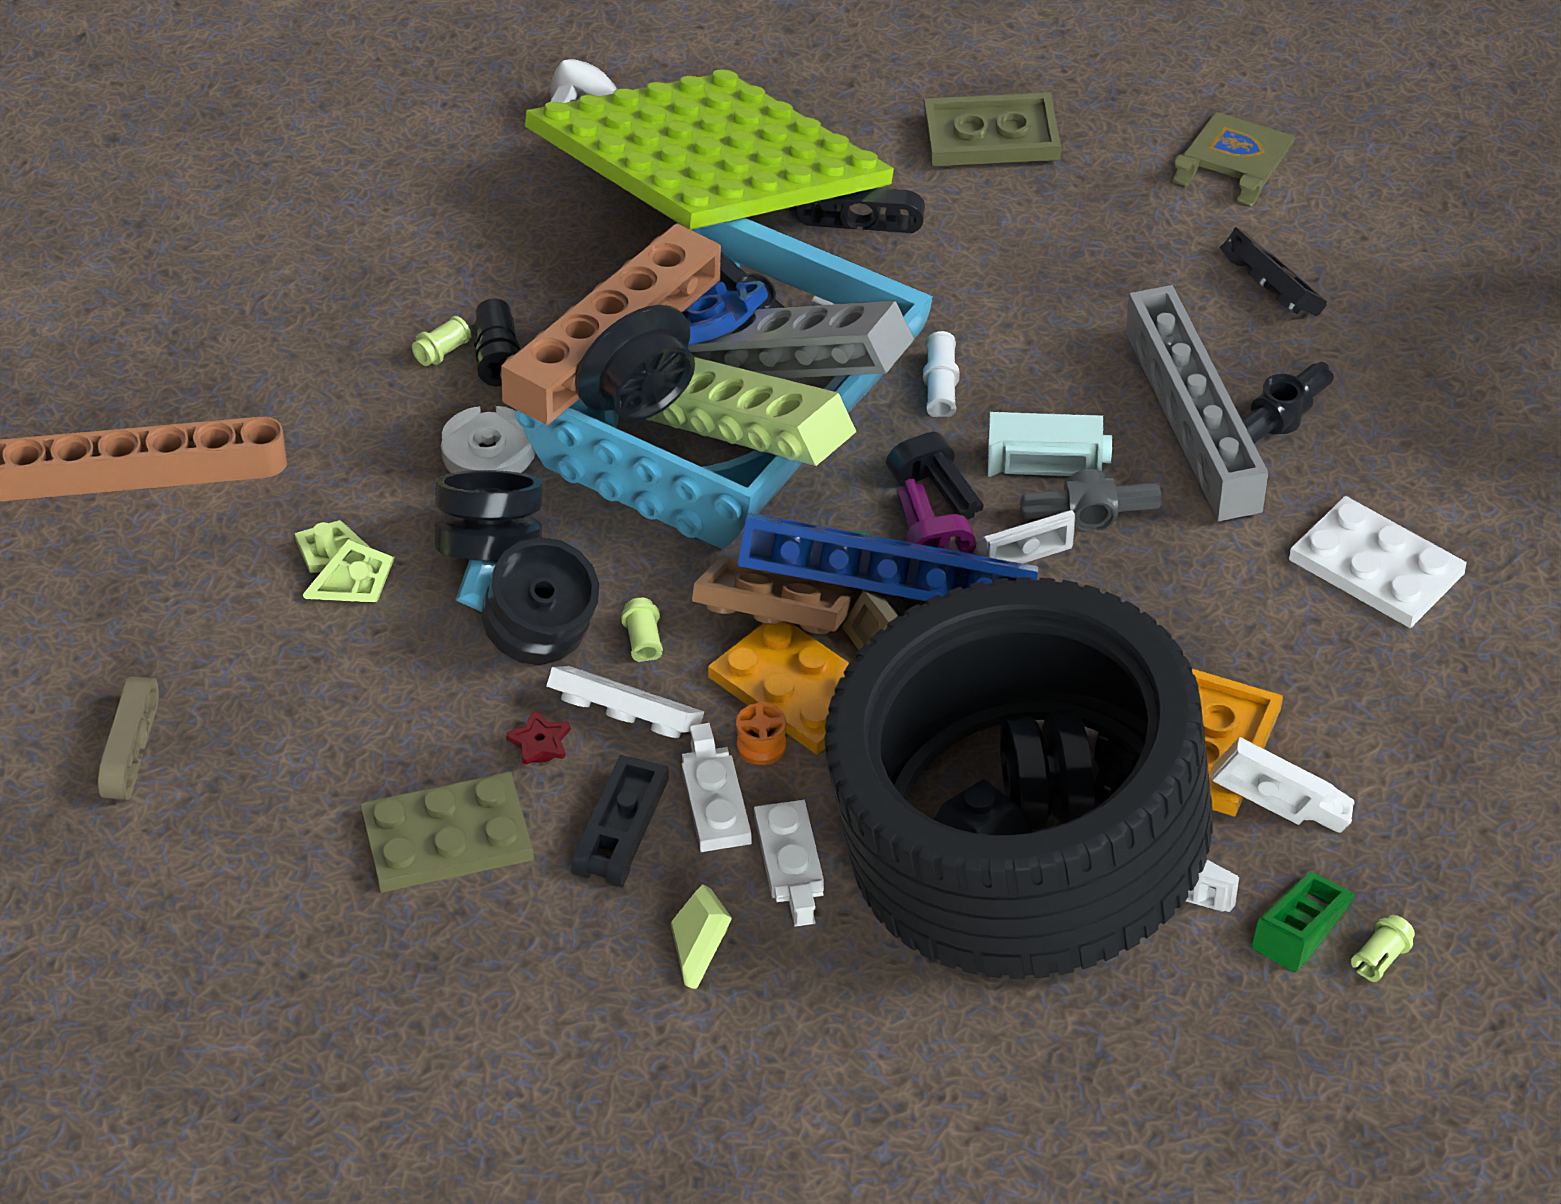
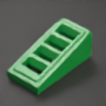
M1309 871L1258 919L1252 949L1292 972H1297L1351 906L1355 894ZM1310 894L1327 903L1328 906L1324 907L1306 896ZM1285 922L1292 924L1293 926L1301 929L1302 931L1297 930L1296 928L1286 924Z

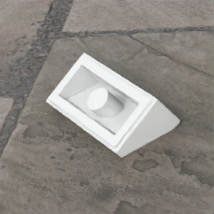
M1070 510L985 536L976 544L973 554L1023 564L1071 549L1073 546L1075 514Z

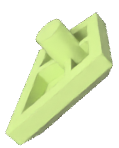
M341 520L332 523H318L314 528L295 533L296 543L310 573L322 572L348 539L368 546Z
M348 539L304 592L303 597L305 599L377 602L395 557Z
M703 884L670 924L684 985L692 989H697L732 920V917L712 889Z

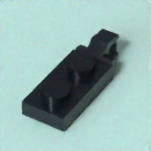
M1235 227L1224 244L1220 246L1221 251L1231 263L1237 266L1250 265L1252 268L1248 274L1267 289L1274 286L1280 292L1276 299L1293 313L1298 314L1303 309L1317 316L1327 306V301L1243 230Z

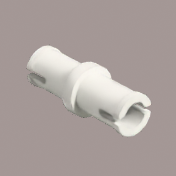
M945 331L934 332L927 338L928 363L923 368V381L928 386L927 412L932 417H951L956 412L955 386L959 382V368L955 364L956 341L952 334Z

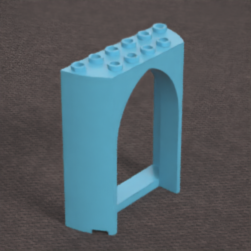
M741 218L692 229V231L721 244V252L739 268L740 264L833 304L896 301L914 339L922 331L927 321L933 296L749 219ZM884 374L835 376L824 389L838 392L849 413ZM578 399L549 425H545L518 410L515 412L517 422L523 427L529 442L545 468L560 474L562 478L570 483H580L599 492L602 497L609 501H619L638 510L645 518L651 520L658 519L673 526L686 537L699 538L722 550L729 546L744 530L746 517L750 513L758 514L803 465V462L755 450L727 462L700 467L618 430L617 425L620 416L614 410H594L586 406L581 399Z

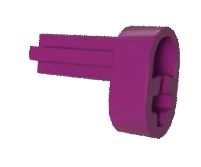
M914 479L905 480V487L898 488L896 493L909 527L906 533V542L972 554L976 549L977 542L969 520L958 514L935 517L923 484L916 485ZM955 536V540L950 541V537Z

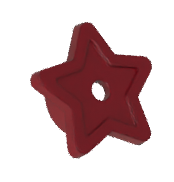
M534 711L531 713L526 726L507 732L506 740L520 747L523 764L527 765L531 762L542 763L554 758L563 759L566 754L561 740L570 732L571 726L568 722H548L539 712ZM539 736L544 737L541 741L536 740Z

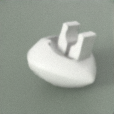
M575 59L563 60L556 68L552 77L549 91L551 96L550 102L567 103L577 101L584 95L603 96L613 94L617 88L599 68Z

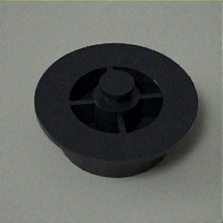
M653 305L633 311L610 325L591 344L577 369L575 387L581 401L594 410H614L622 419L629 421L650 418L669 407L685 391L695 370L694 357L687 349L690 340V326L687 318L681 311L672 306Z

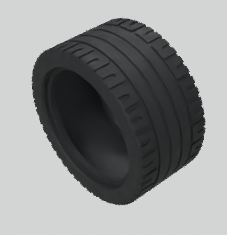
M1017 577L1016 581H1008V578L994 579L993 583L988 584L982 581L970 584V588L962 589V587L949 590L947 591L948 594L942 597L938 594L927 599L926 604L922 606L919 604L905 611L906 615L903 617L897 616L890 621L885 630L880 629L870 638L871 643L869 645L864 644L855 655L856 660L850 661L844 671V677H841L836 685L835 695L831 697L828 707L829 714L826 716V734L824 739L828 769L855 879L868 907L872 906L873 914L880 923L885 922L886 929L896 938L901 937L903 944L912 950L918 949L920 955L932 961L938 959L941 965L952 969L960 967L966 973L978 975L979 972L985 973L986 977L1001 978L1002 975H1009L1010 979H1025L1026 975H1034V978L1049 977V973L1068 974L1072 973L1074 968L1081 967L1083 970L1097 965L1096 961L1102 959L1106 962L1119 956V951L1123 949L1128 951L1140 944L1141 938L1147 939L1159 930L1158 925L1160 923L1165 924L1175 914L1174 909L1180 908L1187 900L1188 891L1194 889L1199 880V873L1203 872L1207 862L1206 854L1209 853L1212 842L1213 810L1201 699L1196 677L1192 672V667L1187 657L1183 656V650L1174 639L1171 640V634L1162 625L1157 626L1156 620L1146 612L1140 613L1139 607L1128 601L1123 603L1120 597L1107 591L1103 594L1096 587L1086 584L1084 587L1078 586L1077 582L1063 580L1062 583L1055 582L1054 578L1040 577L1039 580H1032L1031 577ZM1078 710L1085 727L1096 730L1120 743L1138 760L1124 783L1099 806L1070 822L1033 833L987 835L959 830L929 818L906 800L918 776L939 754L969 735L1000 725L1002 719L1008 717L1030 715L1035 720H1045L1048 712Z

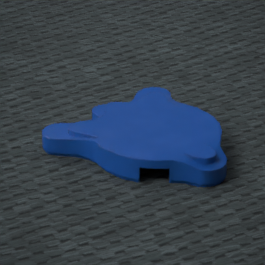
M761 281L738 282L736 286L737 291H727L723 282H717L682 312L690 326L688 345L715 339L733 331L746 322L753 312L767 299L768 293L765 285Z

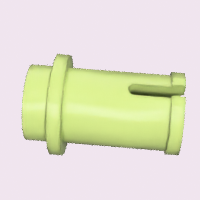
M453 316L449 321L430 333H419L416 336V341L412 344L413 354L422 365L429 366L433 363L437 366L443 361L444 355L470 341L471 331L461 317Z
M635 598L628 601L621 613V622L625 628H628L632 649L631 656L637 662L657 660L661 657V651H663L657 628V622L660 619L659 609L647 598Z
M1390 915L1388 918L1379 919L1374 926L1375 933L1351 959L1353 968L1358 967L1362 961L1365 962L1356 972L1372 982L1379 981L1400 953L1405 954L1409 952L1413 946L1414 929L1405 919L1397 915Z

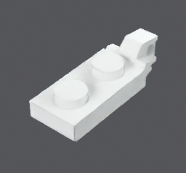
M710 723L690 726L692 752L682 754V776L700 851L706 852L752 844L751 830L732 755L729 756L727 747L715 749Z
M1241 737L1212 766L1210 778H1212L1213 782L1298 825L1303 820H1314L1335 832L1341 833L1352 821L1353 799L1327 781Z
M805 800L754 807V820L772 898H775L776 902L789 901L795 927L815 924V902L813 897L823 896L824 879Z

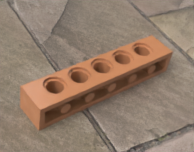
M678 223L661 236L656 237L648 247L633 259L626 261L622 268L605 282L599 283L588 296L577 305L570 307L550 327L539 332L534 340L523 349L507 358L501 366L500 373L502 379V402L545 425H549L580 399L575 387L577 369L586 351L597 337L620 318L644 307L668 305L683 312L720 281L721 244Z

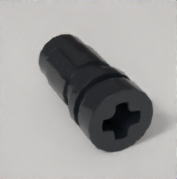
M493 298L487 299L477 306L475 311L476 321L471 327L478 376L484 383L498 387L502 386L501 366L507 358L520 351V344L516 339L514 318L511 315L510 306L501 299Z

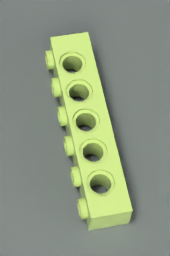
M694 357L695 370L693 377L685 391L665 410L646 419L817 466L856 433L838 392Z

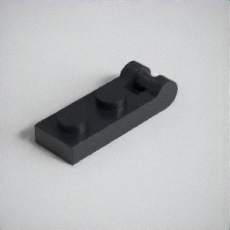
M624 755L619 756L575 851L571 866L573 875L589 878L591 874L606 877V883L624 886L630 873L631 863L668 783V766ZM600 847L614 850L612 856L599 855Z

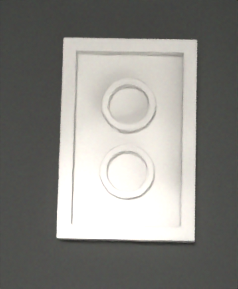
M1344 496L1291 548L1289 557L1290 561L1409 628L1464 575L1467 563L1347 496Z

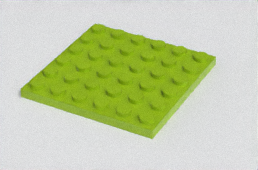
M716 70L712 75L702 77L684 76L680 81L671 83L652 82L645 88L634 90L616 89L613 94L603 96L584 95L577 101L567 103L548 102L545 104V107L526 110V128L690 230L892 184L894 168L879 160L875 153L858 148L851 144L846 136L832 133L820 126L821 123L818 120L801 115L794 111L790 104L775 100L765 94V90L761 87L749 85L739 79L735 72L729 70Z

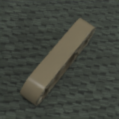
M129 676L125 682L100 763L98 787L101 798L129 800L131 798L143 754H139L140 748L145 749L158 707L159 687L156 678Z

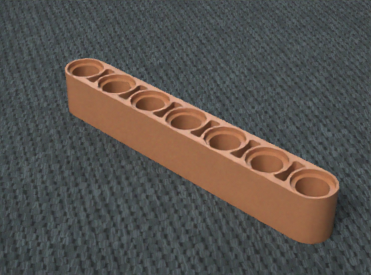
M250 417L0 439V501L276 476L286 468L288 462L281 423L271 417Z

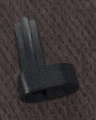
M928 432L907 439L895 446L888 454L886 466L901 485L905 486V480L914 479L917 482L930 477L953 511L968 520L974 518L975 513L982 511L984 508L982 501L953 463L955 458L954 451L939 432Z

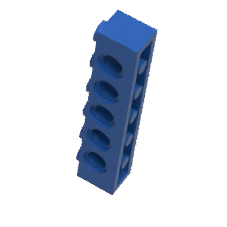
M750 513L746 517L737 564L740 567L926 601L938 594L942 597L948 594L947 591L962 587V589L970 588V584L982 581L985 584L993 583L994 579L1008 578V581H1016L1017 577H1031L1032 580H1037L1038 566Z

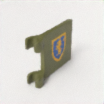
M1215 112L1185 154H1180L1175 159V167L1178 169L1172 182L1186 187L1189 186L1200 166L1240 179L1239 187L1242 190L1237 197V203L1252 207L1258 199L1263 186L1294 143L1295 136Z

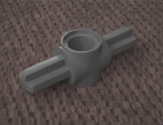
M1085 469L1074 473L1065 481L1064 490L1022 494L1020 497V511L1023 518L1034 519L1047 518L1072 510L1075 514L1074 526L1078 530L1088 532L1090 531L1089 528L1096 527L1097 531L1109 528L1117 520L1118 512L1158 509L1161 507L1162 497L1159 484L1116 486L1114 478H1107L1099 470Z

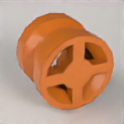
M755 703L746 706L739 712L736 718V732L738 734L736 748L739 756L746 762L754 765H768L781 759L786 752L787 745L785 737L786 717L783 711L769 703Z

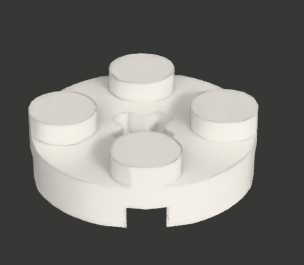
M480 406L466 409L453 416L445 424L442 431V459L444 465L451 473L475 470L522 473L534 459L535 451L523 427L516 420V411L507 407L496 406V412L481 413ZM482 442H483L484 444H486V445H490V444L496 442V445H494V446H492V447H480V446H479V444L482 443Z

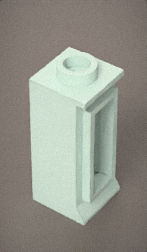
M990 412L988 477L1004 472V474L1072 476L1074 473L1085 469L1102 471V463H1111L1112 435H1103V416Z

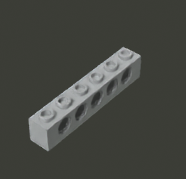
M1173 285L1129 293L1126 335L1217 521L1263 513L1268 470Z
M896 301L756 309L746 322L733 331L712 340L688 345L687 349L692 353L693 357L777 378L886 374L913 342L914 338Z

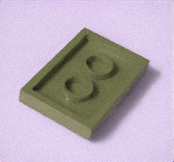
M1051 92L924 98V116L932 166L1060 160L1061 143Z
M511 772L360 803L380 893L534 860L533 847Z

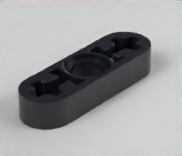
M883 188L868 189L797 206L798 219L806 226L845 229L863 227V230L915 233L923 225L925 202L917 193L909 190ZM814 203L821 204V209L814 208ZM858 203L865 204L872 209V212L867 215H858L852 212L849 207ZM837 204L842 205L841 211H836ZM881 207L886 208L885 214H880ZM901 210H908L909 215H902Z

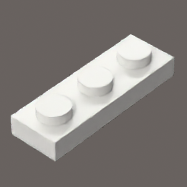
M571 666L552 667L547 682V687L562 691L561 700L581 707H590L591 702L606 706L607 716L634 723L636 717L653 722L651 730L668 737L680 738L681 732H690V726L701 724L704 711Z

